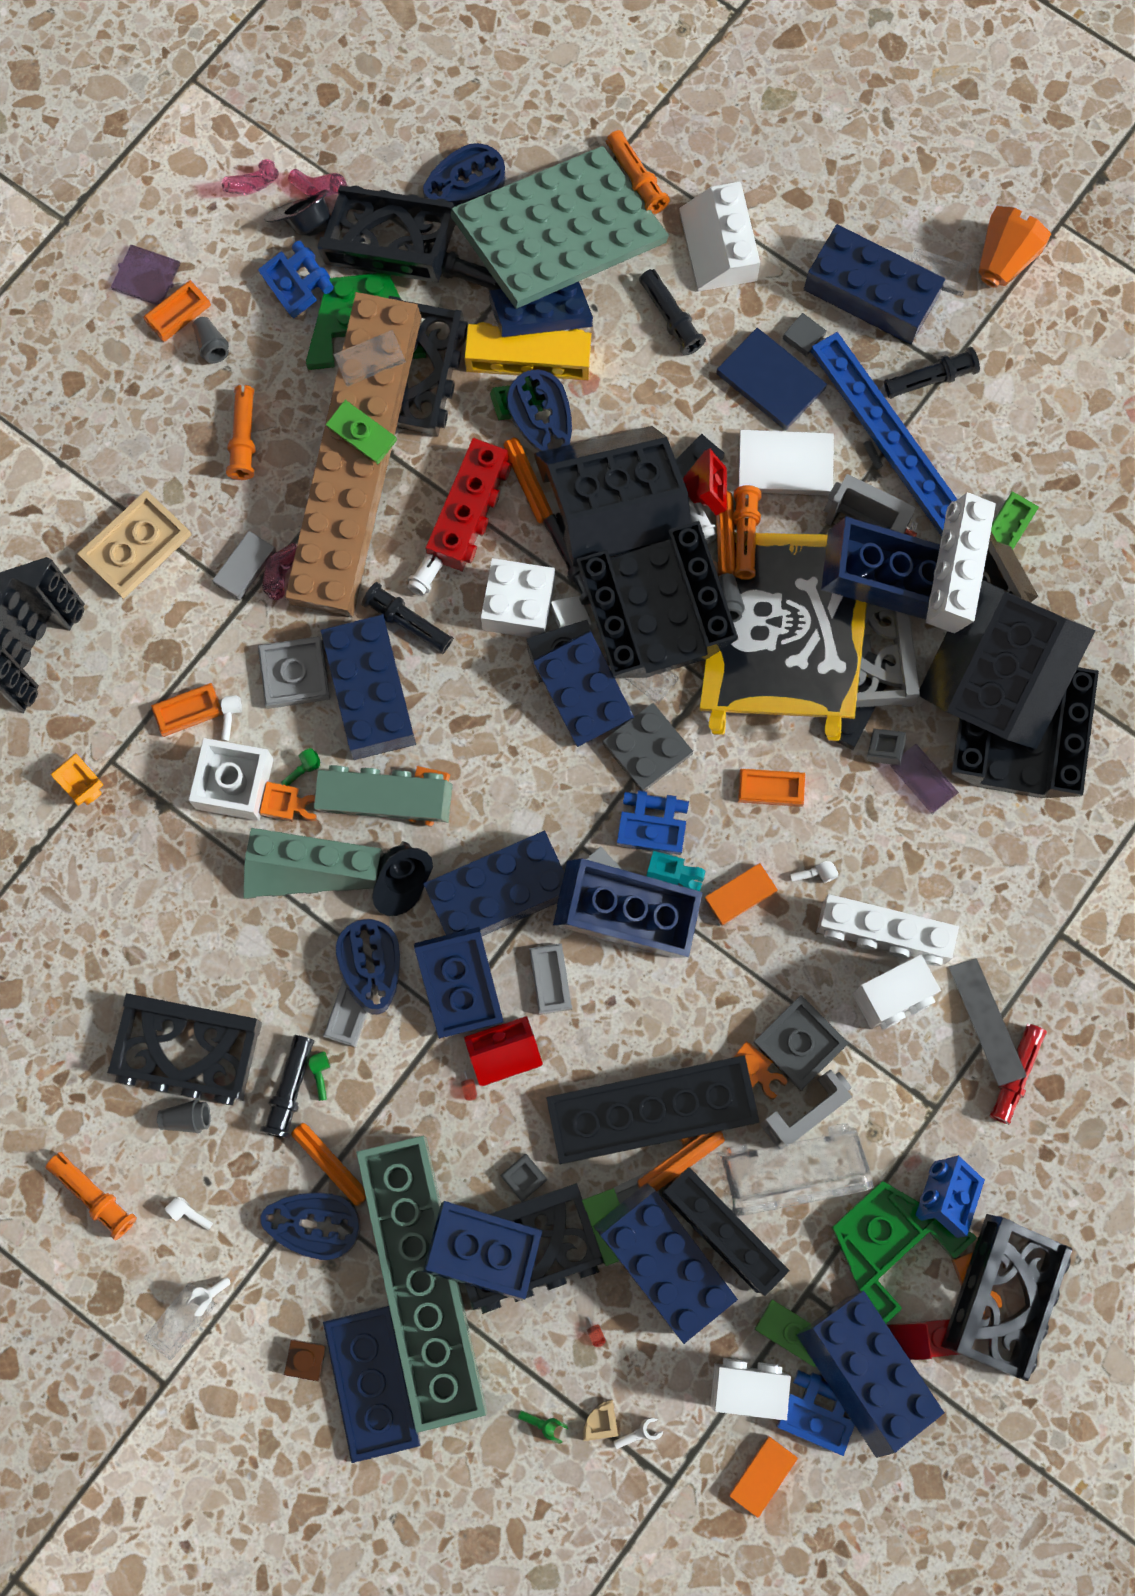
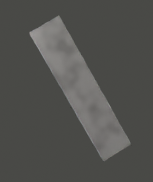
M977 958L950 966L949 969L998 1086L1027 1077Z

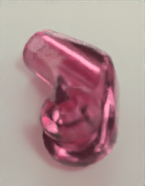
M264 159L258 165L260 170L256 172L224 177L222 189L224 192L232 194H254L275 182L279 176V171L275 168V163L272 160Z
M293 169L288 176V181L308 197L325 189L329 191L325 197L339 194L338 189L340 185L347 186L346 180L339 173L310 177L298 169Z
M295 543L276 552L266 562L262 587L264 593L271 600H280L285 594V576L293 565L297 548Z

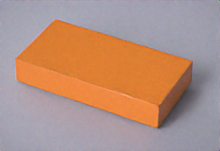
M189 280L144 315L143 319L158 337L165 342L209 308L211 303L196 285Z
M212 683L151 705L163 737L223 715Z
M740 769L738 803L803 807L805 773Z
M761 863L710 893L704 899L721 926L775 894L778 889Z
M767 1436L729 1493V1496L759 1518L798 1457L770 1436Z

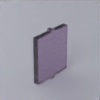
M130 245L123 262L118 264L119 271L111 288L114 291L158 305L165 299L169 288L174 287L173 280L179 269L180 261Z

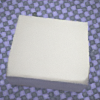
M580 596L550 602L551 611L559 628L584 620H588L589 625H592L584 605L579 600Z

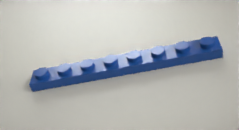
M838 331L813 345L810 351L942 537L947 507L951 502L957 500L956 496Z

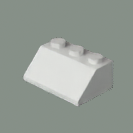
M741 181L712 186L679 208L698 292L757 281L760 259Z

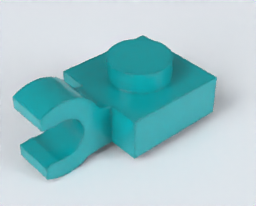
M653 851L646 876L675 885L680 883L683 887L700 891L701 882L704 880L706 871L699 867L684 866L685 859Z

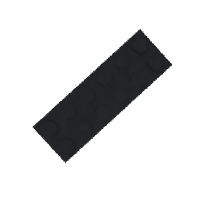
M745 1055L546 1097L560 1165L760 1123Z

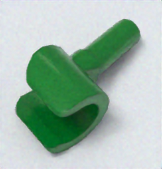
M312 748L301 752L298 756L302 765L298 766L282 780V785L289 786L305 772L317 770L321 763L317 752Z
M322 1051L311 1056L309 1059V1067L316 1080L319 1101L327 1100L324 1077L321 1071L331 1067L326 1053Z
M522 1410L520 1411L518 1419L542 1430L544 1437L558 1444L563 1443V1441L554 1437V1430L558 1426L568 1429L565 1423L555 1418L548 1420L540 1419Z

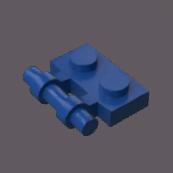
M296 241L292 245V250L295 254L288 259L281 251L258 269L293 319L317 301L311 292L313 289L320 287L324 294H328L334 288L329 280L330 275L317 264L315 254L309 247H305L302 241ZM302 267H305L310 273L304 279L297 272Z
M639 790L638 794L625 792L623 804L636 807L635 813H621L617 846L681 855L686 821L674 819V812L687 814L689 801L676 799L677 796L667 795L666 798L647 795L648 792ZM645 808L665 810L664 818L644 815Z
M797 1370L793 1383L805 1388V1392L802 1398L789 1393L787 1421L779 1420L776 1427L844 1456L855 1426L852 1420L843 1417L845 1409L828 1383L822 1380V1376L814 1372L809 1375ZM817 1394L834 1401L831 1411L814 1404Z

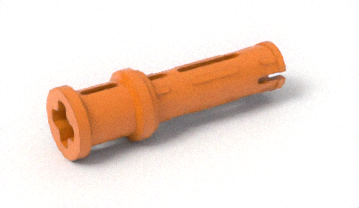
M621 130L612 132L608 135V140L605 142L630 178L632 189L641 196L645 203L646 211L651 210L654 215L661 212L670 202L668 194L663 193L657 185L655 174L648 172L644 168Z
M238 385L234 388L233 438L227 446V450L230 452V465L226 467V475L236 480H248L254 477V469L251 467L252 454L255 453V444L251 440L254 388L244 385V392H242V386Z
M744 485L737 487L733 492V498L736 501L733 522L737 526L735 576L740 579H751L755 576L756 526L761 521V514L758 512L761 490L755 486ZM745 540H747L746 555H744Z
M59 1152L57 1156L55 1155L49 1160L45 1168L90 1210V1217L94 1221L99 1220L111 1232V1237L114 1240L121 1238L133 1226L137 1217L133 1213L128 1214L115 1202L116 1197L113 1194H105L62 1152Z

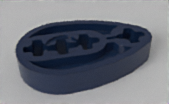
M481 143L468 144L459 148L443 159L430 173L423 186L424 198L434 200L445 199L452 202L454 207L502 188L506 178L505 164L502 156L493 147ZM485 164L495 165V169L491 170L489 167H485ZM476 168L477 171H482V175L478 177L475 173L472 174V169ZM459 177L469 178V182L464 183V181L459 180ZM437 189L439 192L442 191V195L437 196L436 193H432V190Z
M529 370L519 375L510 385L506 396L507 410L516 428L539 452L549 450L547 444L551 442V435L556 440L562 439L563 444L560 447L570 445L572 416L569 401L560 380L544 370ZM525 378H529L531 382L536 381L538 383L534 392L537 396L542 395L544 397L541 408L543 411L549 410L551 414L547 417L548 423L546 424L542 420L535 419L538 409L535 405L530 406L528 404L532 395L529 390L523 391L522 386L526 383Z
M373 919L358 920L348 925L340 933L336 942V959L341 977L354 1000L367 1013L379 1015L389 1008L396 993L400 973L399 942L393 930L383 922ZM367 930L368 935H371L369 937L370 948L374 950L372 951V962L374 965H379L375 967V972L368 973L367 968H364L366 967L365 954L358 953L363 951V940L360 938L361 931ZM372 984H375V989L378 991L379 996H385L380 998V1004H374L373 1000L369 999L371 998V992H373Z
M306 1193L286 1197L268 1205L260 1216L263 1229L278 1243L296 1253L319 1260H333L344 1256L354 1247L360 1234V1218L357 1210L347 1199L335 1194ZM276 1209H280L281 1216L294 1220V1223H281L277 1229H274L273 1222L268 1221L269 1214H275ZM310 1214H313L314 1220L317 1222H325L326 1217H331L332 1224L342 1225L343 1219L348 1220V1226L353 1227V1233L346 1234L345 1240L340 1239V1233L335 1231L329 1232L328 1237L323 1236L324 1232L321 1229H312L311 1234H307V1228L302 1226V1220L309 1219Z

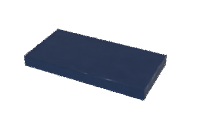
M390 1307L377 1308L323 1322L351 1463L421 1446L419 1433H416Z

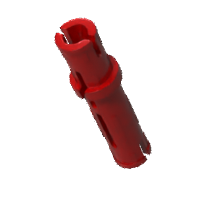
M1027 1024L1016 1050L1027 1077L998 1086L1000 1092L989 1116L1000 1123L1010 1125L1020 1098H1024L1026 1081L1047 1034V1031L1041 1027Z

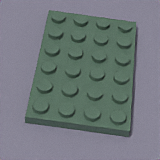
M604 146L458 205L451 210V218L515 309L665 244L669 237V234L652 211H646L645 203L641 196L632 189V184Z

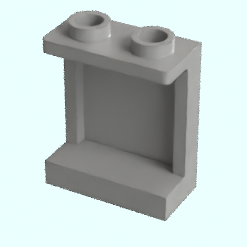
M846 474L842 484L836 482L828 496L829 500L824 508V511L828 513L825 523L831 526L837 513L841 512L856 520L904 534L917 507Z
M830 1069L817 1079L828 1093V1097L790 1127L777 1111L760 1123V1126L779 1151L789 1147L852 1098L848 1092L851 1086L840 1072L834 1074Z

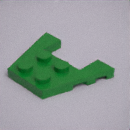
M376 273L329 279L334 288L330 293L323 294L306 358L308 370L335 367L333 338L346 337L356 292L389 298V296L401 298L390 275ZM420 345L413 353L412 359L426 358V352Z
M881 1181L831 1228L859 1292L864 1290L884 1322L887 1323L902 1307L878 1281L882 1275L928 1233L931 1234L952 1259H956L977 1237L973 1233L968 1232V1236L956 1238L936 1218L921 1221L916 1216L920 1202Z

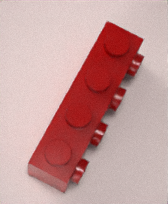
M472 438L426 545V553L433 555L432 561L437 557L443 565L463 572L466 563H472L477 550V546L474 545L478 535H484L489 518L486 515L490 507H496L500 496V490H498L501 480L506 481L511 471L512 463L509 462L508 450Z

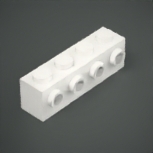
M967 492L956 501L951 502L947 507L925 623L951 633H956L975 621L996 503Z
M828 894L822 904L816 932L824 934V938L832 941L843 942L845 939L857 942L856 945L864 949L876 950V948L889 950V954L896 957L909 958V956L917 957L922 955L926 964L941 966L953 958L959 926Z

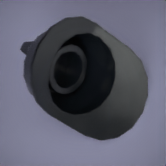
M325 189L311 197L284 204L269 212L265 216L264 221L277 222L285 220L295 232L301 235H316L327 228L331 217L324 198L329 191Z
M402 841L400 845L390 848L383 854L379 866L380 874L372 894L373 904L380 913L387 916H398L415 906L424 889L423 883L427 882L433 869L432 858L426 851L420 848H412L409 843Z

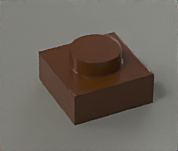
M291 1339L284 1375L320 1381L327 1345Z

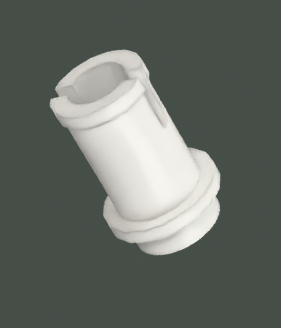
M695 503L696 509L692 504L689 506L691 523L700 521L706 542L709 544L717 538V527L710 523L701 503Z
M431 554L424 556L415 574L410 575L408 578V589L419 596L429 593L432 580L443 566V563L437 557L432 562L433 555Z

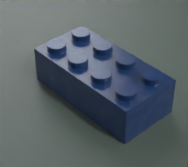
M836 224L807 273L804 291L912 345L939 298L946 278Z
M844 517L828 530L821 590L926 620L940 544L850 517Z
M384 615L322 629L321 635L353 759L358 760L417 745Z
M544 830L423 884L445 935L480 927L481 935L485 936L557 904L564 871Z
M583 858L569 860L564 872L553 926L671 958L689 957L703 892Z
M648 1183L643 1185L593 1226L683 1344L738 1300L660 1195Z
M864 1290L845 1298L796 1335L876 1458L896 1453L945 1413Z

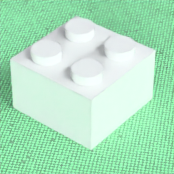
M492 558L481 614L482 630L527 638L546 633L551 608L550 602H552L555 586V568Z
M203 738L189 802L196 810L260 821V809L266 783L269 782L274 759L268 749Z
M919 955L862 984L852 995L870 1029L880 1025L883 1031L906 1018L904 1012L909 1010L911 1015H914L935 1003L933 996L939 993L941 989L923 956Z
M723 1358V1364L714 1363L710 1407L715 1412L787 1421L791 1376L782 1372V1366L778 1364L758 1362L756 1369L748 1368L747 1362H744V1360Z

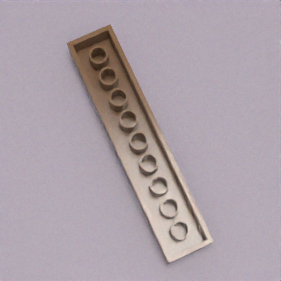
M359 292L355 293L326 423L346 399L395 436L421 322L418 304ZM325 423L285 598L294 606L353 618L391 449L377 465L328 429Z

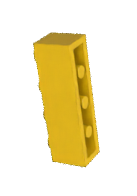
M486 322L468 324L465 350L466 372L519 376L529 370H544L560 379H589L591 333L584 332L580 329H570L568 331L502 337L498 326H493Z

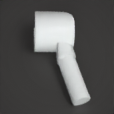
M237 695L226 696L221 701L224 715L221 740L229 741L232 714L242 712L241 698Z
M825 861L815 868L791 873L790 875L792 882L819 875L823 883H827L838 877V871L832 862Z
M182 1197L174 1198L165 1207L166 1212L175 1221H178L185 1214L189 1219L207 1230L213 1224L196 1213Z
M225 1277L211 1288H195L186 1301L185 1306H188L190 1303L197 1304L199 1307L194 1315L202 1316L212 1298L229 1286L230 1280Z
M647 1418L642 1421L639 1429L614 1440L616 1449L643 1438L649 1440L659 1439L663 1431L657 1432L652 1436L647 1433V1425L658 1419Z

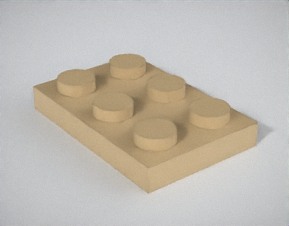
M145 490L78 553V556L124 599L192 534L153 495Z

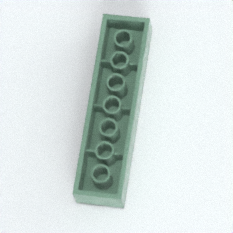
M423 1135L356 1152L416 1433L486 1416L488 1413L459 1282L423 1272L441 1206L427 1138Z

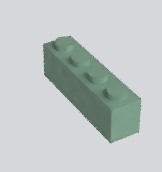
M329 765V771L318 770L314 809L324 813L449 823L453 784L443 780L444 775L438 773H424L423 778L411 777L412 772L392 770V775H380V770L374 768H361L360 773L349 772V767Z

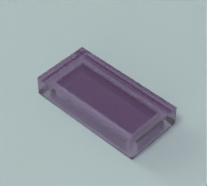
M917 744L903 753L900 765H890L932 815L959 793Z

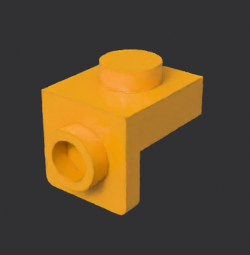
M76 752L50 773L77 806L83 802L89 805L102 793L99 789L103 786V783Z

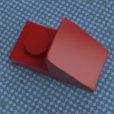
M709 448L703 452L683 477L688 491V497L692 502H701L702 505L708 506L717 516L727 511V468Z
M950 1319L887 1325L910 1360L932 1359V1357L961 1355L941 1347Z

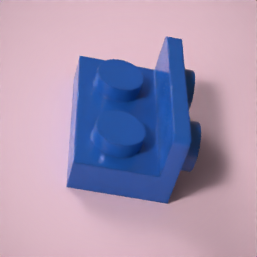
M959 1155L935 1161L929 1170V1176L923 1194L920 1197L916 1216L921 1221L936 1218L956 1238L968 1236L985 1179Z

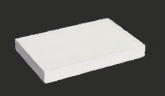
M740 430L738 487L744 485L755 486L761 490V493L829 496L833 488L834 433Z

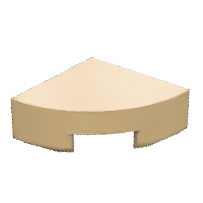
M613 1399L599 1404L591 1411L584 1425L583 1441L618 1436Z

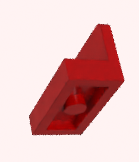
M527 1016L464 1037L480 1086H485L543 1065Z

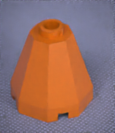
M996 206L989 220L978 273L982 276L981 280L993 288H997L998 285L1006 286L1043 252L1051 236V232L1038 219L1029 216L1026 221L1020 218L1022 211L1014 207Z

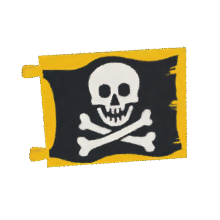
M735 532V551H736V540H737V533H736V532ZM756 533L755 576L751 579L736 577L745 606L742 618L734 622L738 640L706 659L700 710L711 712L708 726L712 734L723 735L725 733L726 712L827 717L825 734L829 741L840 740L841 718L855 719L867 603L821 590L828 535ZM745 540L744 555L747 554V540Z

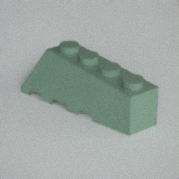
M251 828L245 855L243 898L286 896V894L297 893L313 894L334 890L374 889L380 874V860L384 853L381 848Z

